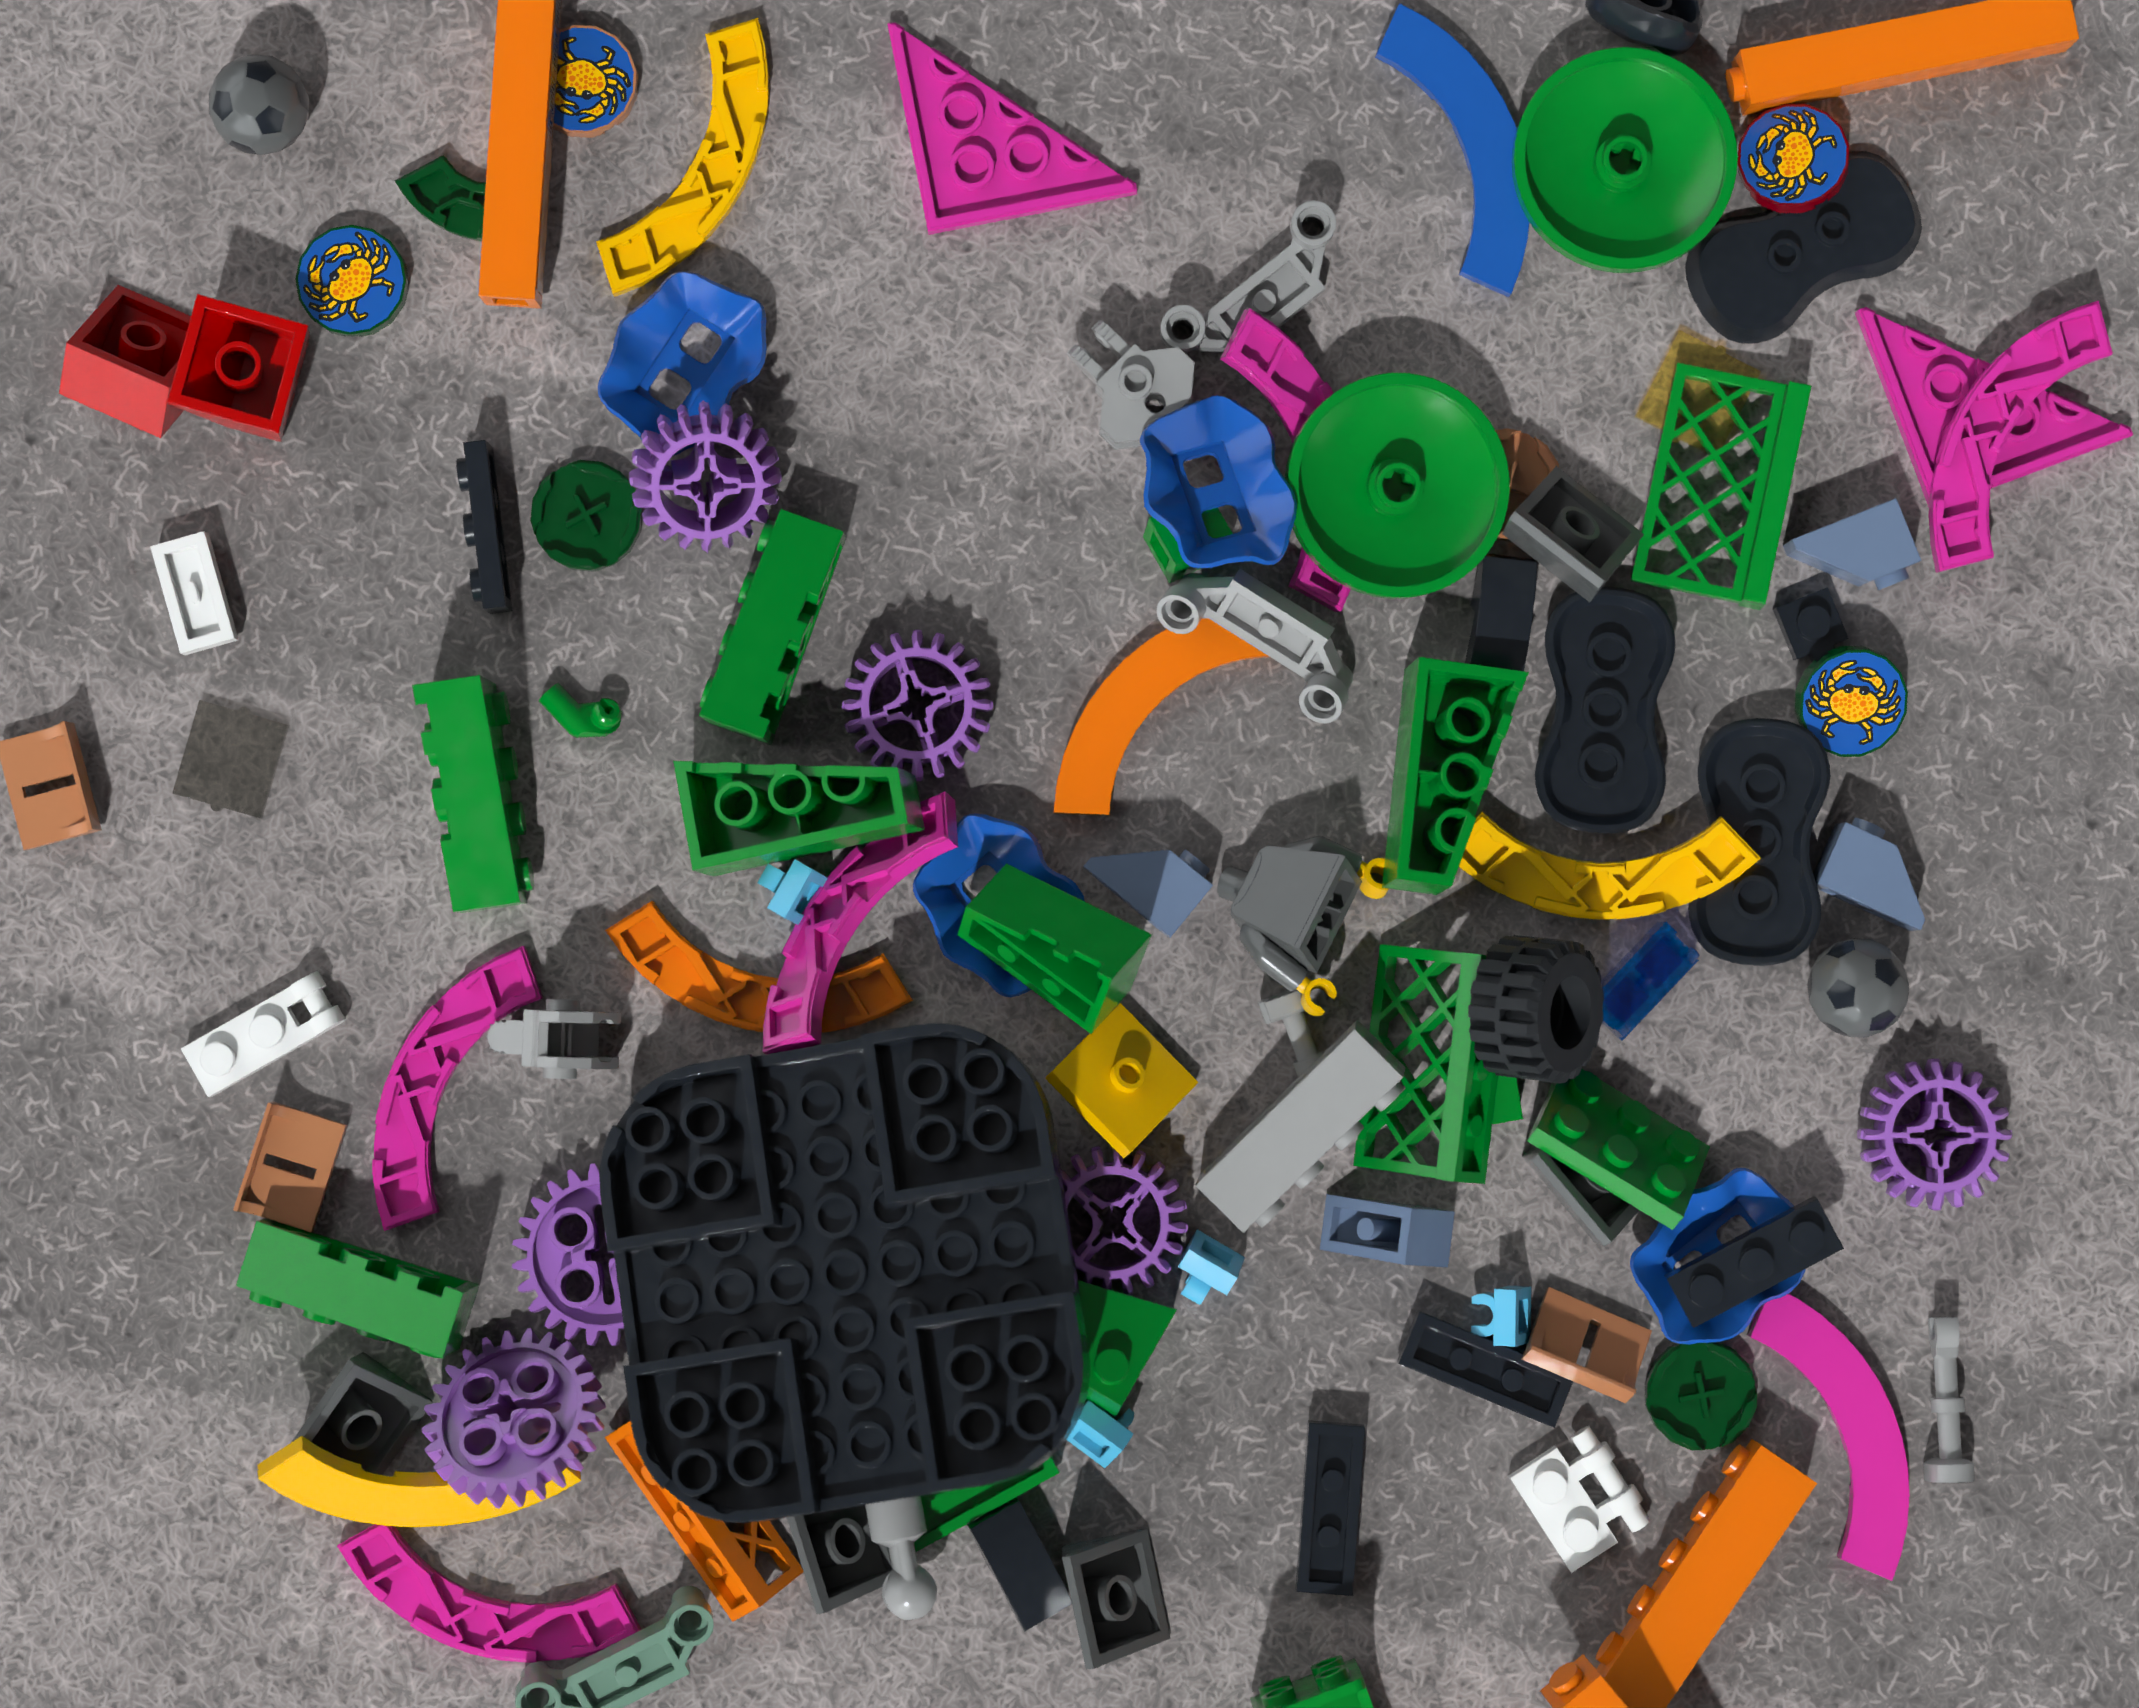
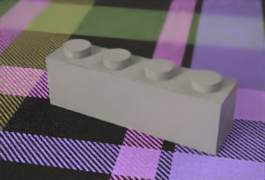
M1358 1020L1355 1021L1200 1173L1195 1186L1243 1233L1254 1222L1261 1228L1264 1227L1284 1207L1285 1203L1280 1197L1294 1183L1300 1189H1303L1320 1173L1325 1165L1319 1159L1333 1145L1341 1151L1360 1134L1364 1126L1359 1120L1375 1106L1382 1112L1401 1094L1404 1087L1399 1081L1404 1077L1405 1066Z

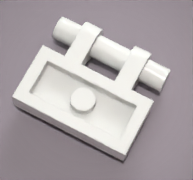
M1585 1426L1571 1436L1572 1441L1581 1453L1573 1461L1567 1463L1559 1449L1554 1445L1508 1475L1571 1573L1618 1543L1606 1524L1615 1517L1621 1515L1631 1532L1642 1529L1651 1521L1640 1505L1643 1497L1634 1484L1628 1485L1612 1461L1615 1458L1612 1449L1606 1441L1600 1443L1590 1426ZM1591 1473H1594L1609 1496L1596 1506L1579 1482V1480Z

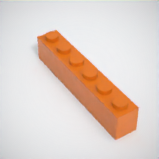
M1753 1439L1750 1440L1746 1448L1739 1444L1730 1453L1721 1470L1726 1475L1725 1479L1715 1494L1707 1491L1699 1499L1690 1515V1519L1695 1522L1683 1541L1675 1538L1668 1545L1658 1564L1663 1568V1571L1652 1587L1645 1584L1637 1591L1627 1609V1613L1632 1615V1617L1620 1634L1612 1631L1606 1637L1596 1654V1660L1601 1662L1597 1667V1671L1629 1708H1666L1817 1485L1811 1478Z

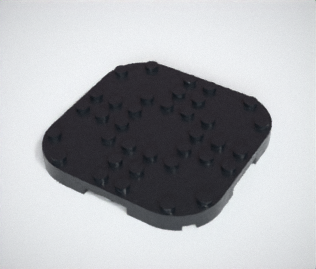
M946 1023L919 1024L861 1034V1038L761 1056L748 1054L680 1067L654 1079L633 1097L635 1101L626 1110L617 1126H612L607 1136L601 1158L599 1184L608 1252L614 1253L629 1362V1365L623 1366L633 1436L644 1465L662 1489H667L674 1497L687 1505L688 1509L712 1519L727 1522L769 1521L1006 1482L1040 1466L1067 1440L1079 1420L1087 1398L1090 1381L1089 1348L1050 1106L1037 1078L1028 1066L1011 1050L991 1037L967 1027Z

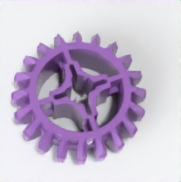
M703 400L698 407L699 415L689 416L686 406L680 404L677 407L678 421L672 423L668 417L661 414L657 418V425L661 434L644 430L641 439L647 449L633 450L632 462L638 468L629 472V482L631 486L638 488L632 494L633 503L637 508H645L642 516L646 525L652 526L660 523L658 532L664 541L678 532L679 546L684 550L691 545L694 538L700 539L702 550L708 553L712 547V539L721 537L722 544L730 549L733 545L732 533L738 530L742 536L749 539L753 535L752 525L749 520L760 523L767 522L769 515L764 505L777 504L779 496L777 490L772 486L782 481L780 469L773 466L779 460L775 447L766 446L769 437L764 428L752 430V417L747 413L742 414L733 421L732 408L726 403L719 409L717 416L711 415L709 403ZM714 442H720L733 447L749 463L737 464L736 458L721 457L714 450ZM694 443V448L688 456L683 459L671 460L670 465H666L668 460L677 451ZM707 458L710 471H713V473H710L709 482H706V495L703 496L701 482L698 481L702 477L704 460ZM662 490H674V495L690 497L696 502L697 511L688 510L675 504ZM740 494L730 504L717 509L720 500L727 495Z
M913 630V647L904 648L899 633L891 634L890 639L895 651L886 655L882 646L874 643L870 649L879 662L874 667L861 658H858L855 662L856 668L867 675L864 682L854 678L846 679V688L860 693L859 700L848 699L842 702V709L844 711L860 713V718L845 724L846 731L848 733H857L865 730L867 735L855 744V748L859 753L867 751L873 745L878 748L870 762L873 767H881L889 756L894 759L891 767L903 769L905 763L913 764L912 774L915 775L916 781L923 780V764L932 763L935 776L942 778L945 776V769L940 761L941 759L949 756L952 763L960 769L965 765V762L956 750L962 744L971 752L977 753L979 751L980 744L968 736L971 729L980 733L989 732L990 724L975 718L976 711L988 712L993 710V702L991 700H976L975 693L985 691L990 687L988 678H980L971 682L968 676L979 669L980 662L977 658H973L960 666L957 661L963 655L965 647L959 642L951 648L948 655L941 652L945 642V636L941 633L935 634L931 648L923 647L924 638L921 630ZM912 661H928L940 665L956 678L958 684L949 687H927L919 681ZM896 667L901 682L899 696L895 701L884 705L883 708L872 711V698L876 686L888 671ZM908 679H912L916 691H922V698L927 694L933 700L945 696L933 701L932 705L926 707L927 717L925 721L928 728L927 733L923 732L920 721L914 720L913 713L908 717L902 711L890 715L902 710V707L910 703L908 694L911 692L907 683ZM964 700V713L960 725L947 741L939 745L934 729L936 715L940 710L952 706V703ZM888 724H909L916 729L923 751H908L898 748L885 740L876 728Z
M1934 1058L1927 1060L1924 1074L1917 1062L1911 1061L1906 1063V1082L1897 1072H1888L1885 1075L1886 1082L1893 1091L1888 1093L1884 1089L1873 1087L1870 1090V1095L1881 1103L1879 1110L1862 1107L1860 1111L1862 1117L1875 1120L1873 1130L1862 1128L1857 1131L1859 1139L1874 1140L1875 1147L1865 1149L1860 1153L1861 1159L1866 1162L1880 1159L1882 1162L1873 1169L1870 1177L1873 1181L1880 1182L1893 1176L1887 1185L1886 1193L1896 1198L1907 1188L1906 1204L1916 1208L1923 1201L1925 1194L1930 1210H1941L1944 1203V1194L1951 1206L1961 1207L1964 1205L1962 1187L1973 1197H1981L1984 1191L1977 1178L1981 1176L1988 1181L1996 1182L1999 1174L1989 1166L1991 1159L2006 1162L2009 1158V1154L2006 1151L1995 1149L1997 1139L2009 1140L2012 1138L2011 1130L1996 1128L1995 1121L2002 1120L2009 1115L2007 1108L1994 1107L1990 1109L1988 1106L1998 1096L1999 1092L1995 1087H1988L1977 1093L1976 1091L1982 1083L1983 1075L1981 1073L1972 1071L1962 1080L1963 1064L1952 1061L1946 1067L1943 1074L1940 1060ZM1943 1089L1954 1093L1967 1105L1973 1116L1975 1126H1964L1954 1122L1950 1116L1949 1102L1943 1101ZM1925 1090V1100L1920 1101V1110L1916 1119L1909 1124L1894 1126L1896 1116L1905 1102L1915 1094ZM1935 1119L1939 1120L1936 1127H1942L1945 1131L1959 1132L1958 1136H1945L1944 1139L1936 1140L1934 1149H1931L1934 1142L1925 1141L1921 1137L1910 1136L1912 1132H1924L1925 1130L1933 1129ZM1894 1143L1911 1144L1917 1149L1920 1155L1921 1166L1926 1167V1181L1916 1177L1905 1168L1896 1154ZM1975 1143L1973 1152L1964 1166L1953 1175L1944 1178V1169L1949 1168L1950 1156L1954 1149L1960 1145Z
M1095 1146L1091 1149L1094 1165L1086 1168L1083 1159L1078 1154H1075L1071 1157V1162L1078 1173L1071 1178L1061 1169L1066 1207L1073 1197L1090 1214L1093 1221L1092 1228L1084 1238V1241L1076 1250L1073 1247L1076 1270L1079 1269L1084 1273L1080 1281L1092 1284L1093 1277L1102 1279L1101 1287L1112 1290L1111 1280H1121L1123 1293L1132 1295L1133 1285L1130 1277L1139 1274L1145 1287L1150 1288L1154 1285V1281L1147 1269L1152 1264L1165 1274L1171 1270V1265L1168 1261L1160 1256L1165 1249L1177 1255L1182 1253L1183 1246L1176 1241L1170 1240L1169 1235L1170 1232L1186 1233L1188 1231V1224L1183 1221H1171V1213L1181 1212L1187 1208L1185 1200L1167 1201L1166 1195L1174 1192L1179 1187L1176 1179H1170L1161 1186L1158 1185L1155 1180L1165 1169L1161 1162L1158 1161L1152 1165L1147 1173L1140 1169L1146 1157L1144 1151L1137 1150L1130 1165L1122 1163L1123 1157L1115 1149H1113V1162H1103V1152L1100 1146ZM1109 1174L1123 1175L1136 1180L1120 1197L1113 1200L1099 1197L1084 1185L1093 1178ZM1148 1192L1154 1197L1159 1211V1228L1153 1244L1137 1231L1132 1222L1133 1213ZM1132 1198L1133 1200L1125 1208L1122 1221L1126 1226L1127 1232L1135 1240L1129 1239L1123 1232L1115 1235L1112 1229L1111 1236L1103 1233L1095 1243H1092L1100 1233L1099 1229L1103 1222L1098 1215V1210L1089 1202L1093 1201L1101 1209L1110 1206L1111 1211H1113V1206L1122 1208ZM1112 1242L1122 1243L1140 1256L1139 1259L1132 1263L1117 1267L1101 1266L1089 1261L1102 1247Z

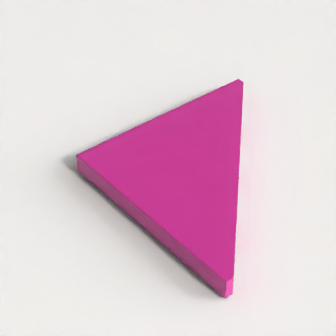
M896 22L887 24L928 235L1137 195V186L1134 181L1128 177H1123L1099 161L1098 157L1035 118L1032 113L998 90L996 92L969 74L968 70L935 48H930L905 31Z
M1864 307L1857 310L1855 315L1929 507L1930 487L1935 462L1945 431L1958 405L1990 363L1979 358L1974 359L1946 346V343L1907 325L1904 327L1875 314L1876 311ZM2044 390L2025 409V412L2011 430L2001 452L1998 454L1992 472L1991 489L2133 436L2131 427L2122 423L2117 424L2089 411L2090 409L2052 391L2047 392Z

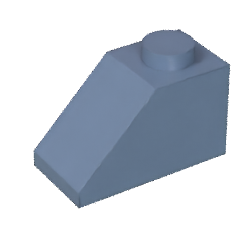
M1897 499L1804 534L1782 545L1788 557L1858 587L1874 581L1877 590L1910 578L1906 568L1922 561Z
M1854 818L1852 825L1847 822L1835 824L1813 872L1818 890L1908 931L1921 930L1925 922L1923 912L1897 845L1883 839L1886 831L1873 823L1859 818Z
M1184 849L1179 857L1171 850L1091 857L1083 866L1087 872L1168 938H1171L1213 886L1205 879L1211 870L1186 849Z
M1326 1194L1320 1250L1403 1265L1448 1267L1455 1211Z

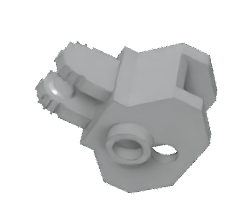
M1099 320L1091 329L1096 339L1119 360L1106 372L1085 348L1075 344L1067 354L1078 368L1095 383V392L1103 399L1099 435L1114 450L1141 447V434L1148 425L1156 419L1190 404L1195 363L1179 347L1142 351L1136 344L1130 347L1108 324ZM1150 401H1158L1163 405L1164 409L1158 413H1153L1145 405Z
M546 999V1010H524L523 1020L495 1021V1024H490L491 1027L486 1037L490 1045L489 1048L493 1049L494 1052L522 1055V1066L543 1068V1078L577 1079V1069H619V1058L598 1056L599 1024H620L621 1013L580 1011V1000Z

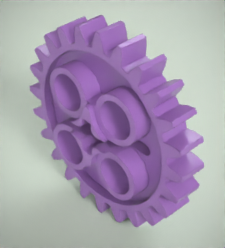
M594 1163L590 1164L588 1180L582 1181L574 1170H568L569 1187L564 1190L550 1180L547 1185L553 1198L548 1203L532 1197L530 1201L539 1212V1215L536 1219L520 1217L518 1222L531 1231L529 1238L513 1240L512 1244L527 1251V1258L513 1263L512 1268L529 1272L530 1278L517 1287L518 1291L522 1293L536 1291L538 1294L528 1309L533 1313L546 1308L551 1310L546 1319L545 1327L553 1329L564 1320L567 1322L565 1339L572 1341L578 1335L581 1328L586 1329L587 1345L595 1346L602 1331L606 1332L612 1346H619L621 1330L624 1329L615 1258L609 1259V1273L615 1301L611 1305H607L604 1299L603 1267L600 1263L591 1261V1253L600 1250V1239L594 1209L596 1206L602 1205L599 1184L600 1169ZM573 1215L582 1216L588 1227L585 1239L578 1245L566 1246L561 1241L559 1235L562 1222ZM587 1271L593 1278L594 1290L585 1301L573 1302L567 1296L566 1283L573 1273Z
M531 1328L526 1329L521 1341L518 1342L513 1334L506 1330L504 1331L500 1346L495 1347L487 1337L482 1338L483 1353L476 1356L471 1351L464 1349L462 1354L466 1365L462 1369L451 1365L445 1367L452 1380L449 1385H433L432 1389L439 1396L441 1402L425 1405L424 1411L435 1422L422 1427V1433L431 1442L425 1448V1452L436 1463L433 1468L440 1477L447 1481L459 1496L465 1492L474 1504L477 1505L487 1496V1499L497 1509L501 1508L507 1494H509L518 1507H523L526 1492L533 1490L541 1500L546 1499L545 1484L551 1480L564 1488L566 1480L562 1471L567 1467L576 1471L584 1469L576 1457L579 1451L595 1452L597 1447L587 1434L604 1429L603 1423L594 1413L606 1408V1403L597 1393L602 1388L601 1382L591 1372L593 1367L583 1354L579 1355L571 1342L567 1340L560 1344L551 1332H548L540 1341ZM547 1381V1383L542 1389L532 1393L535 1387H537L540 1383ZM493 1392L489 1399L479 1404L486 1394ZM549 1432L542 1442L534 1444L540 1435ZM495 1442L492 1449H490L487 1453L480 1455L482 1450L487 1445Z

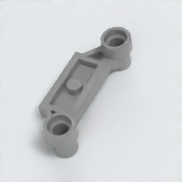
M1313 200L1301 204L1295 210L1290 224L1292 234L1291 245L1204 314H1201L1197 309L1189 305H1177L1169 309L1161 321L1160 335L1163 343L1168 348L1179 347L1184 353L1190 351L1223 352L1243 311L1248 308L1262 315L1278 328L1325 291L1326 287L1319 280L1325 246L1332 239L1336 229V217L1333 210L1327 204ZM1307 222L1316 223L1320 227L1321 233L1316 236H1310L1304 232L1302 225ZM1178 325H1185L1191 330L1192 336L1186 340H1179L1173 335L1172 329Z
M1239 569L1237 574L1231 577H1204L1199 573H1188L1182 577L1177 585L1171 586L1159 601L1156 609L1157 617L1167 630L1176 634H1187L1197 627L1202 618H1209L1303 677L1306 685L1300 694L1299 705L1302 712L1309 719L1318 723H1331L1338 719L1345 708L1349 698L1348 689L1353 682V674L1341 662L1330 637L1335 628L1243 570Z

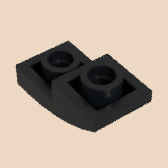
M1487 553L1479 563L1470 605L1475 614L1465 663L1524 671L1535 601L1537 562L1535 559Z
M1016 1497L967 1524L988 1568L995 1576L1018 1623L1024 1631L1072 1605L1071 1598L1051 1558Z

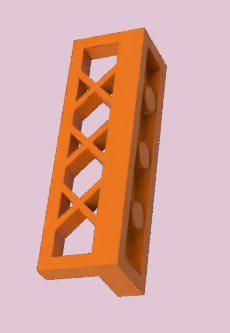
M630 1420L605 1437L732 1622L761 1607L804 1572L770 1521L745 1522L744 1534L732 1532L724 1521L712 1519L688 1509L687 1505L679 1501L667 1489H662L644 1465L634 1440ZM756 1550L768 1552L782 1571L769 1584L765 1582L755 1567Z

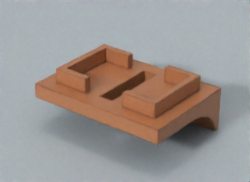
M62 721L60 724L47 729L0 741V761L23 850L34 849L102 830L74 723ZM74 775L75 785L30 797L26 795V787Z
M274 1101L269 1102L233 1210L257 1215L313 1232L348 1125ZM270 1154L317 1169L314 1179L265 1164L267 1155Z
M1548 1287L1522 1360L1626 1403L1636 1393L1635 1383L1652 1330ZM1592 1323L1598 1326L1585 1367L1576 1364L1589 1324Z

